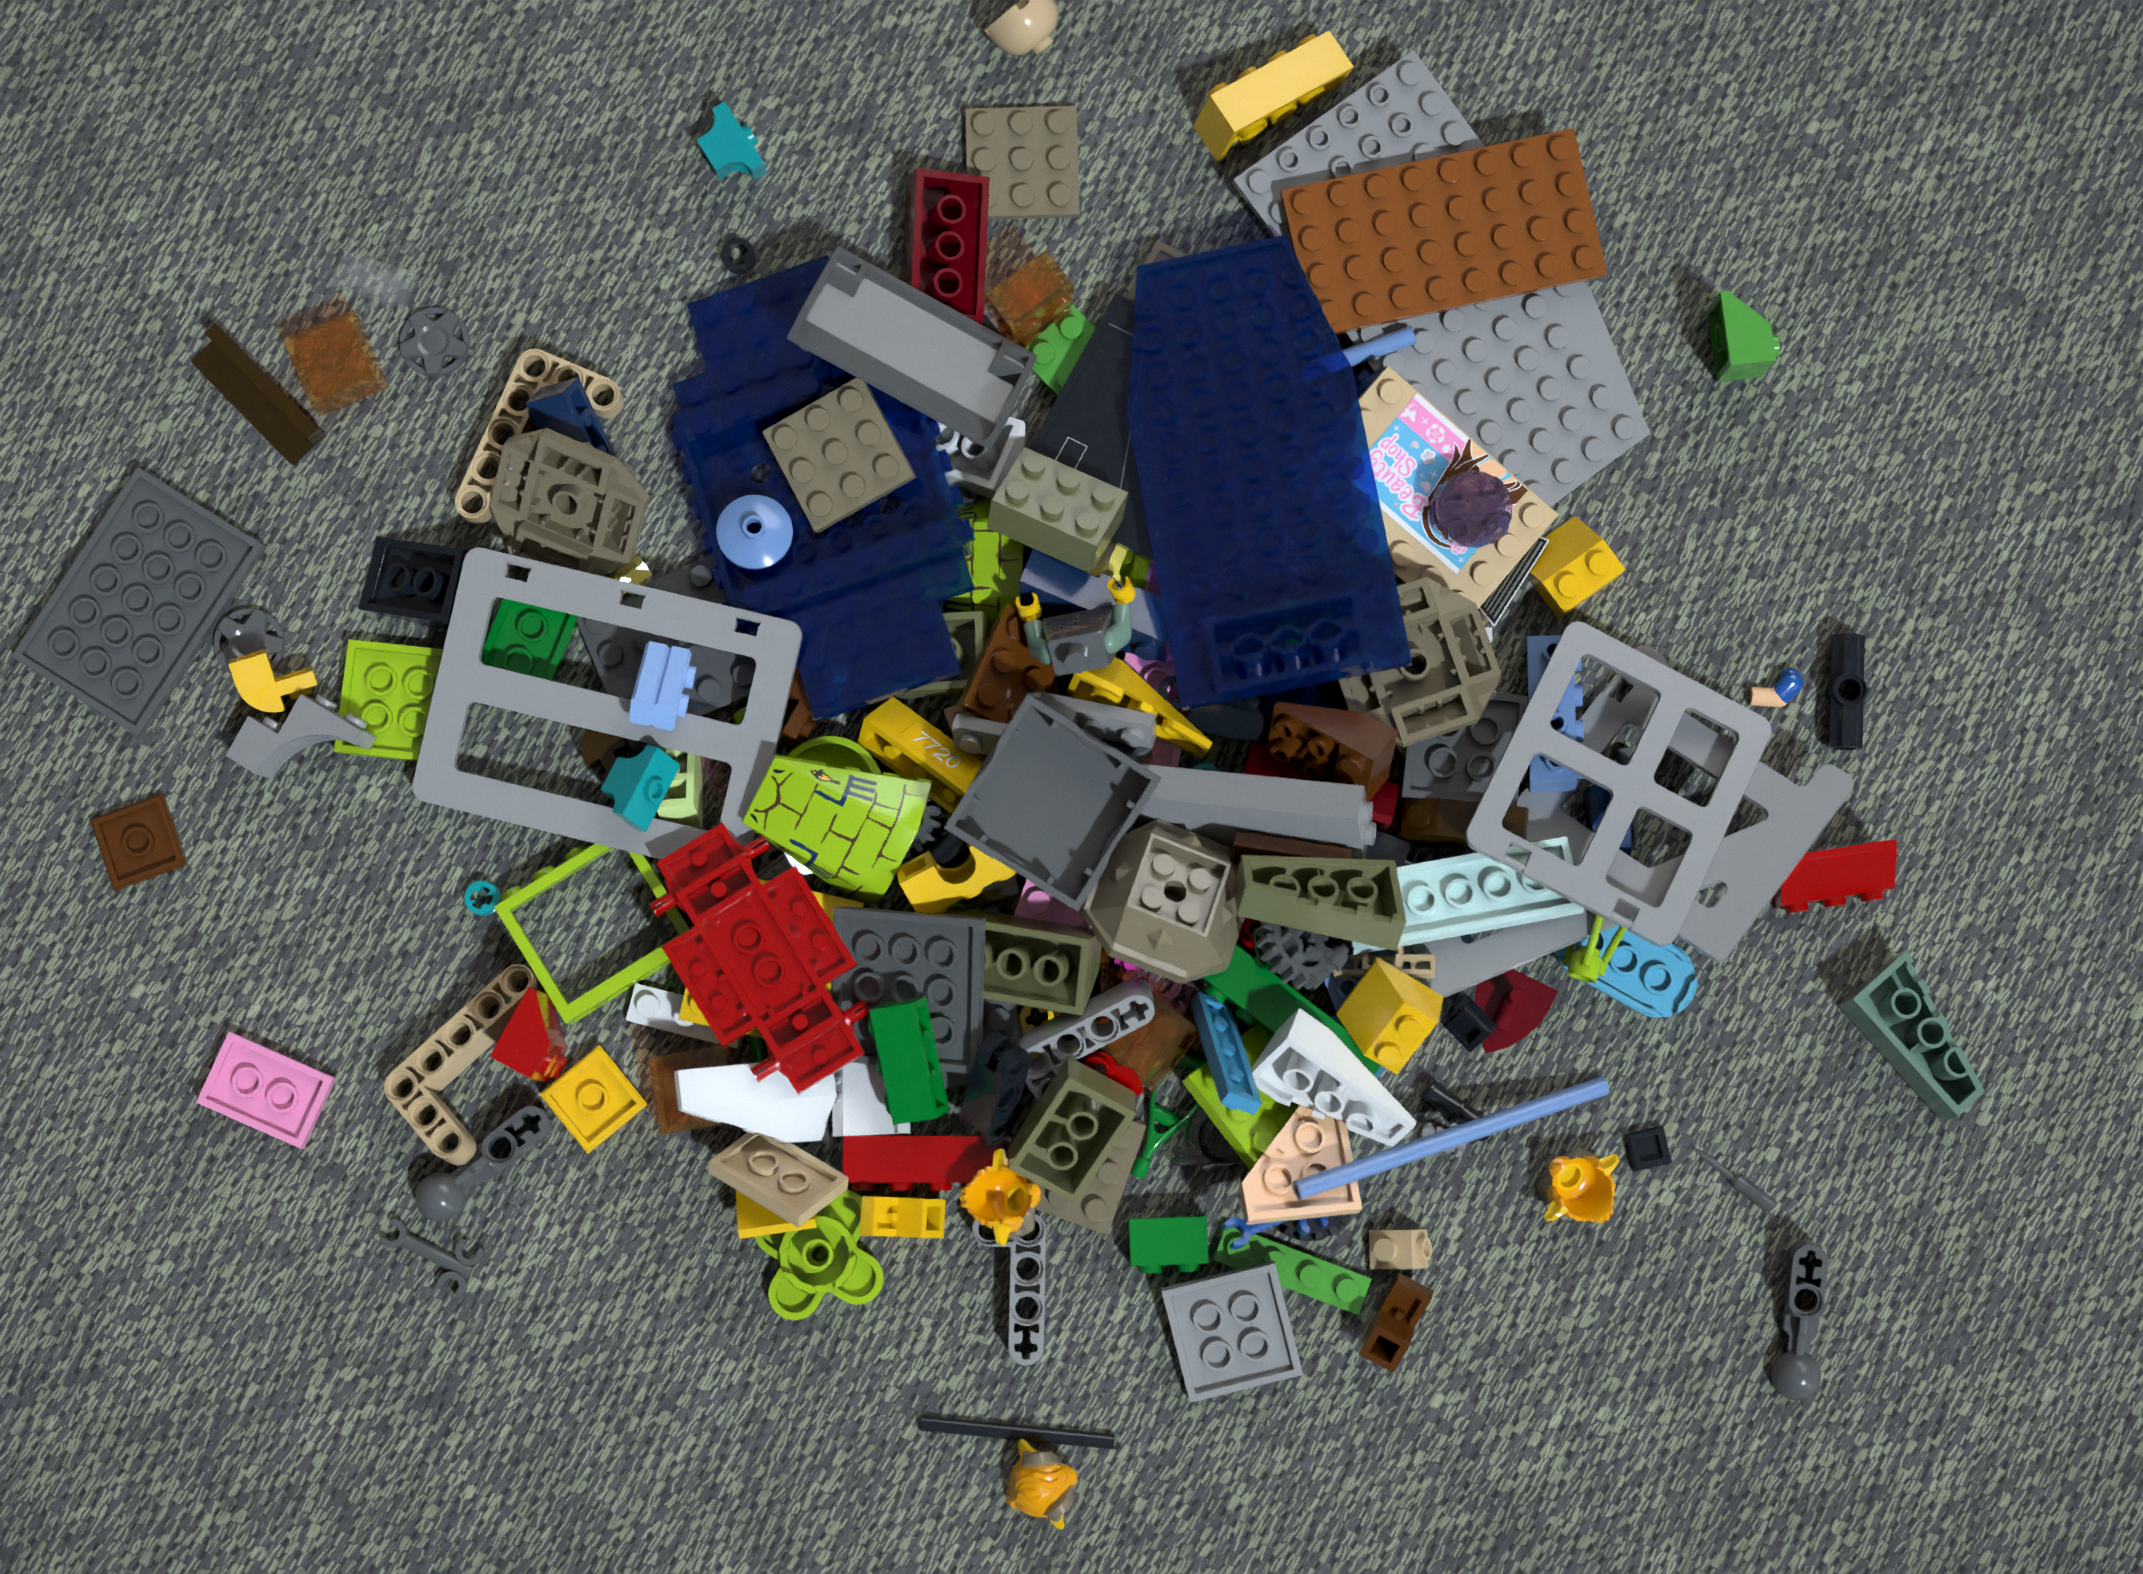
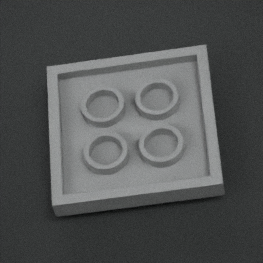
M1274 1260L1161 1288L1190 1403L1303 1375Z

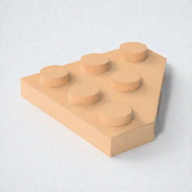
M1299 1105L1239 1186L1245 1225L1355 1214L1362 1210L1357 1181L1302 1200L1296 1198L1292 1188L1293 1181L1353 1161L1348 1129L1345 1122L1327 1115L1322 1120L1312 1116V1109Z

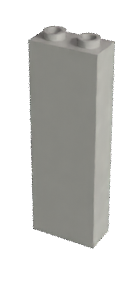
M1141 764L1162 779L1136 818L1135 824L1137 828L1160 819L1226 846H1234L1236 831L1243 833L1255 831L1275 838L1287 839L1294 837L1302 839L1307 843L1320 845L1337 844L1343 848L1352 849V859H1365L1368 845L1373 846L1375 843L1376 823L1371 822L1373 804L1367 801L1364 786Z

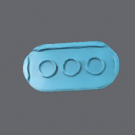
M1620 925L1600 932L1596 944V949L1601 951L1600 958ZM1626 929L1607 965L1604 977L1598 976L1596 983H1585L1644 1016L1661 1018L1676 1014L1689 1005L1696 992L1697 977L1690 957L1681 948L1672 943L1666 946L1653 945ZM1589 937L1576 942L1575 951H1577L1578 945L1587 946ZM1566 947L1555 951L1554 954L1562 968L1567 971L1568 968L1562 965L1566 954Z

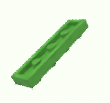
M1229 1228L1223 1231L1213 1260L1236 1269L1274 1260L1281 1286L1359 1315L1372 1280L1371 1278L1256 1234L1251 1235L1249 1241L1242 1248L1231 1250L1229 1245L1233 1241L1240 1239V1232L1236 1228Z

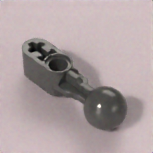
M526 1106L489 1133L484 1141L476 1147L475 1155L468 1163L460 1166L451 1174L435 1172L423 1178L415 1192V1202L420 1213L427 1219L436 1222L454 1218L464 1206L465 1192L477 1182L487 1183L507 1166H511L550 1135L553 1127L550 1115L545 1110L536 1106ZM528 1116L534 1118L541 1117L542 1120L537 1124L540 1129L538 1133L529 1130L520 1136L521 1139L526 1141L523 1145L519 1138L510 1132L512 1128L517 1132L523 1131L529 1125L526 1120ZM500 1138L509 1139L512 1145L511 1153L504 1159H497L493 1153V1146Z
M1807 1239L1794 1242L1787 1252L1783 1295L1785 1301L1783 1330L1788 1335L1786 1352L1780 1354L1775 1359L1770 1372L1771 1381L1776 1391L1783 1397L1791 1400H1802L1810 1397L1818 1389L1821 1382V1370L1817 1361L1810 1355L1811 1338L1818 1333L1820 1312L1824 1306L1828 1257L1823 1249ZM1808 1251L1816 1258L1815 1262L1811 1261L1807 1265V1274L1812 1279H1815L1813 1282L1805 1278L1806 1268L1799 1261L1800 1257L1807 1256ZM1802 1289L1812 1290L1813 1298L1809 1305L1805 1307L1795 1306L1794 1297L1798 1291Z

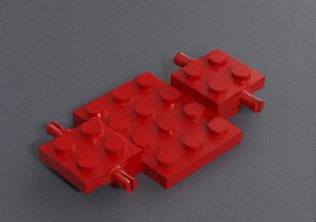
M722 822L656 862L666 879L669 892L649 903L657 917L677 905L687 913L694 924L693 928L661 947L722 1047H726L757 1028L767 1044L770 1056L750 1068L757 1082L759 1083L778 1070L789 1079L799 1095L865 1054L854 1036L852 1024L870 1014L869 1010L871 1009L867 1006L866 1001L862 999L843 1011L842 1008L835 1004L825 988V985L856 967L857 963L797 866H793L762 885L753 871L751 860L771 849L764 836L761 835L742 847L740 843L731 837Z

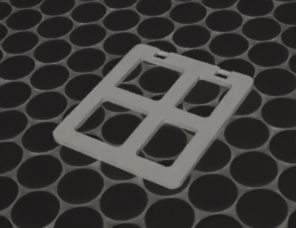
M1573 622L1563 631L1465 831L1466 843L1471 849L1521 873L1520 875L1606 920H1611L1653 945L1666 946L1676 939L1771 736V725L1765 717L1584 622ZM1582 657H1589L1654 691L1658 696L1655 708L1627 765H1620L1551 727V719ZM1686 710L1696 713L1736 736L1733 750L1705 807H1700L1654 781L1656 769ZM1534 755H1541L1606 789L1611 795L1608 806L1579 865H1572L1507 831L1502 826V820ZM1638 809H1643L1684 830L1690 837V841L1659 907H1652L1610 885L1606 881V874ZM1510 844L1530 854L1526 864L1506 855ZM1617 901L1637 910L1633 921L1613 911Z

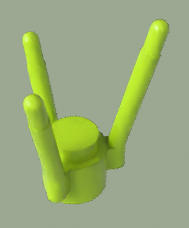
M1596 915L1587 946L1578 945L1577 951H1575V943L1566 947V954L1562 965L1568 967L1567 975L1589 983H1596L1598 976L1604 977L1607 965L1619 945L1626 928L1619 926L1600 958L1601 951L1596 949V944L1604 918Z

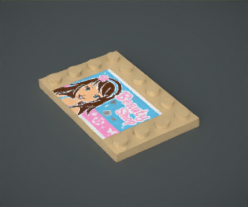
M1386 366L1287 482L1404 584L1428 577L1441 584V586L1473 601L1478 609L1559 515L1389 366ZM1503 532V534L1494 543L1488 544L1480 548H1473L1475 546L1477 547L1478 545L1480 546V544H1486L1488 541L1490 542L1492 538H1496L1497 535L1499 536L1500 533ZM1453 542H1456V543H1458V544H1460V545H1462V546H1464V547H1460V546L1458 547L1457 545H1455V543H1454V544H1452V543H1453Z

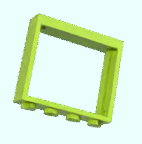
M596 843L588 848L585 845H581L565 855L566 862L555 869L552 865L541 869L532 876L534 882L523 889L518 885L507 890L499 897L502 902L494 906L565 1024L568 1025L574 1024L633 987L635 983L641 982L671 963L660 946L571 1003L565 998L513 911L614 849ZM629 852L656 898L658 899L669 891L647 856ZM677 905L666 911V914L679 933L678 936L691 929Z

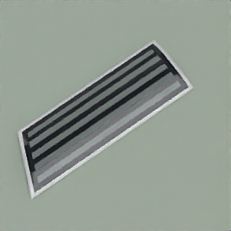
M1540 536L1479 608L1493 627L1496 626L1550 541L1549 539Z

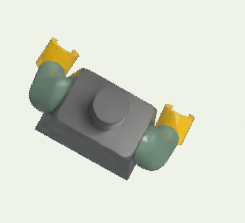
M1125 576L1126 583L1121 589H1118L1114 578H1110L1107 586L1116 605L1042 618V621L1038 620L1041 615L1038 596L1034 592L1032 593L1034 602L1029 606H1022L1019 596H1017L1015 603L1020 619L1026 622L1023 627L1031 656L1045 665H1053L1055 675L1059 676L1071 673L1080 674L1087 670L1109 666L1116 652L1126 646L1132 636V608L1128 603L1135 598L1136 592L1128 576Z

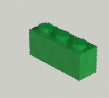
M927 997L883 1003L869 1010V1031L871 1036L875 1038L878 1050L876 1058L877 1070L884 1079L886 1089L884 1104L888 1114H891L893 1125L936 1119L948 1112L950 1109Z

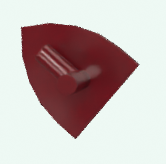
M1514 969L1478 983L1474 1002L1498 1026L1481 1043L1485 1053L1508 1048L1529 1035L1547 1014L1558 991Z

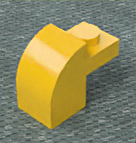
M267 649L236 657L228 662L240 696L250 706L264 712L285 711L283 695L289 694L290 699L299 698L300 694L305 696L311 694V687L318 685L313 666L276 677Z
M862 1196L860 1235L944 1238L946 1199Z

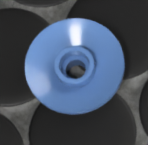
M747 495L732 501L722 511L717 522L716 536L722 553L732 563L746 569H763L776 564L785 556L792 543L793 527L789 514L777 501L763 495ZM758 523L761 525V530L756 534H752L747 530L749 524Z

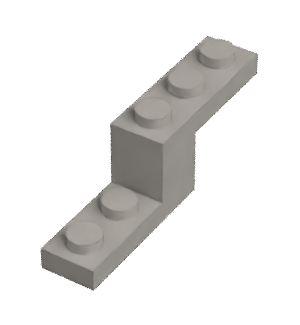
M1046 692L1042 694L1040 702L1074 722L1099 740L1106 739L1121 742L1130 747L1153 748L1156 739L1155 714ZM956 714L952 724L954 746L956 749H961L970 754L981 753L989 755L1007 724Z

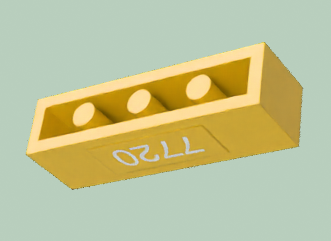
M893 696L864 718L857 744L902 778L916 781L918 778L931 780L932 785L928 797L951 814L983 764L982 761L972 754L956 749L952 739Z

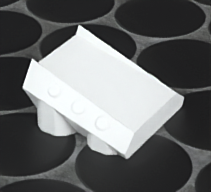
M851 1062L834 1073L837 1096L832 1107L833 1137L910 1133V1122L893 1125L891 1114H888L884 1104L886 1089L884 1079L877 1070V1065Z

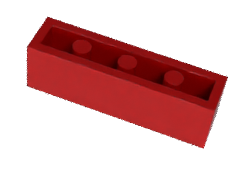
M843 1136V1174L849 1177L848 1182H851V1190H875V1183H890V1190H913V1183H929V1190H952V1183L968 1184L977 1175L979 1170L992 1166L993 1154L999 1149V1144L992 1147L988 1146L982 1141L981 1136Z

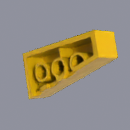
M1330 31L1318 37L1315 34H1311L1297 44L1296 49L1289 53L1285 50L1279 51L1267 61L1265 66L1259 69L1252 66L1242 72L1237 77V81L1227 86L1223 82L1211 89L1207 94L1208 99L1193 127L1215 160L1219 162L1228 156L1227 152L1233 143L1239 140L1244 146L1265 129L1268 121H1271L1275 126L1292 115L1297 109L1296 103H1299L1304 108L1345 82L1354 66Z

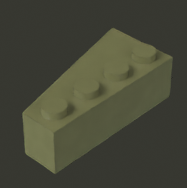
M1241 855L1233 884L1237 916L1389 950H1397L1406 924V916L1395 860Z

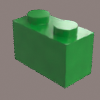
M1207 1216L1128 1219L1130 1266H1138L1139 1274L1162 1273L1161 1265H1177V1272L1200 1271V1264L1209 1263Z

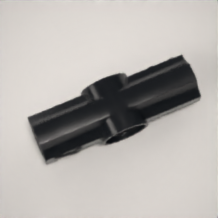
M1857 633L1830 635L1829 685L1826 690L1828 701V749L1849 751L1861 750L1863 748V705L1868 691L1867 683L1864 680L1865 635ZM1840 683L1851 686L1854 692L1852 701L1844 700L1840 696L1838 691Z

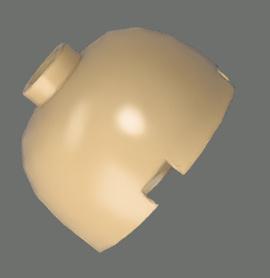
M1020 0L987 27L984 32L997 47L1008 54L1023 55L1033 50L1038 55L1054 41L1050 34L1058 23L1059 15L1054 0Z

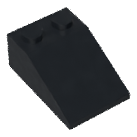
M377 537L358 609L448 630L464 558L469 551Z

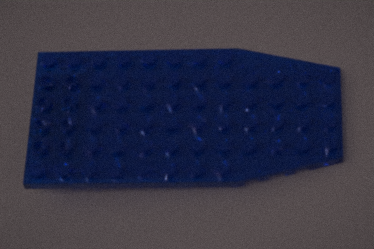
M1287 235L1137 266L1127 419L1182 710L1185 711L1411 666L1412 659L1353 369L1339 345V341L1307 280V276Z

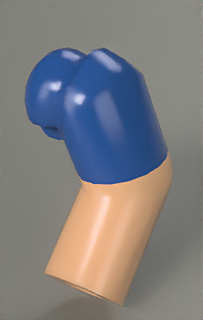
M1787 668L1781 672L1779 681L1772 688L1750 687L1749 705L1785 706L1801 691L1803 680L1800 677V673L1795 669Z

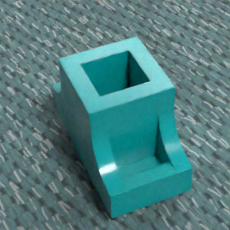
M725 101L712 108L715 117L714 125L708 133L697 139V143L718 179L721 180L734 172H744L755 180L767 173L763 160L754 148L758 141L747 124L742 127L740 126Z
M647 745L639 755L633 758L617 757L601 791L615 801L612 811L635 830L646 832L681 765L660 748Z

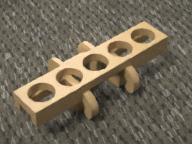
M1403 946L1397 947L1398 954L1396 956H1371V952L1358 955L1350 954L1348 957L1349 962H1352L1354 965L1353 969H1341L1338 972L1334 970L1333 975L1335 978H1362L1371 966V963L1378 957L1383 961L1390 962L1393 967L1414 979H1435L1436 958L1434 954H1404ZM1403 962H1409L1411 969H1403ZM1420 962H1428L1431 966L1430 969H1416Z

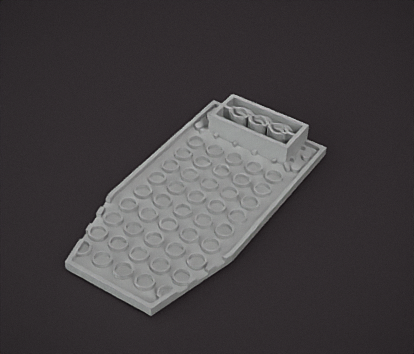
M1412 50L1233 179L1232 183L1297 270L1279 194L1282 189L1485 146L1417 53ZM1584 281L1343 333L1349 343L1355 346L1411 326L1417 344L1364 362L1369 370L1373 372L1378 369H1384L1386 366L1391 367L1549 507L1651 434L1592 291Z

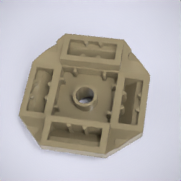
M548 428L510 437L504 443L490 507L499 528L507 539L505 544L510 555L602 576L629 564L633 559L650 496L638 483L630 465L621 462L617 457L595 449L590 442L581 443Z
M1428 577L1353 601L1329 652L1348 710L1366 713L1397 730L1396 745L1403 748L1478 723L1502 678L1476 603L1441 586V584ZM1412 660H1420L1426 665V669L1421 674L1412 675L1405 670V666Z
M1156 819L1121 837L1110 855L1108 865L1086 898L1080 915L1087 925L1091 926L1108 956L1180 984L1191 982L1210 974H1218L1226 971L1230 964L1245 918L1237 916L1233 889L1238 867L1237 864H1234V857L1230 847L1163 820ZM1164 893L1174 895L1178 902L1169 900Z

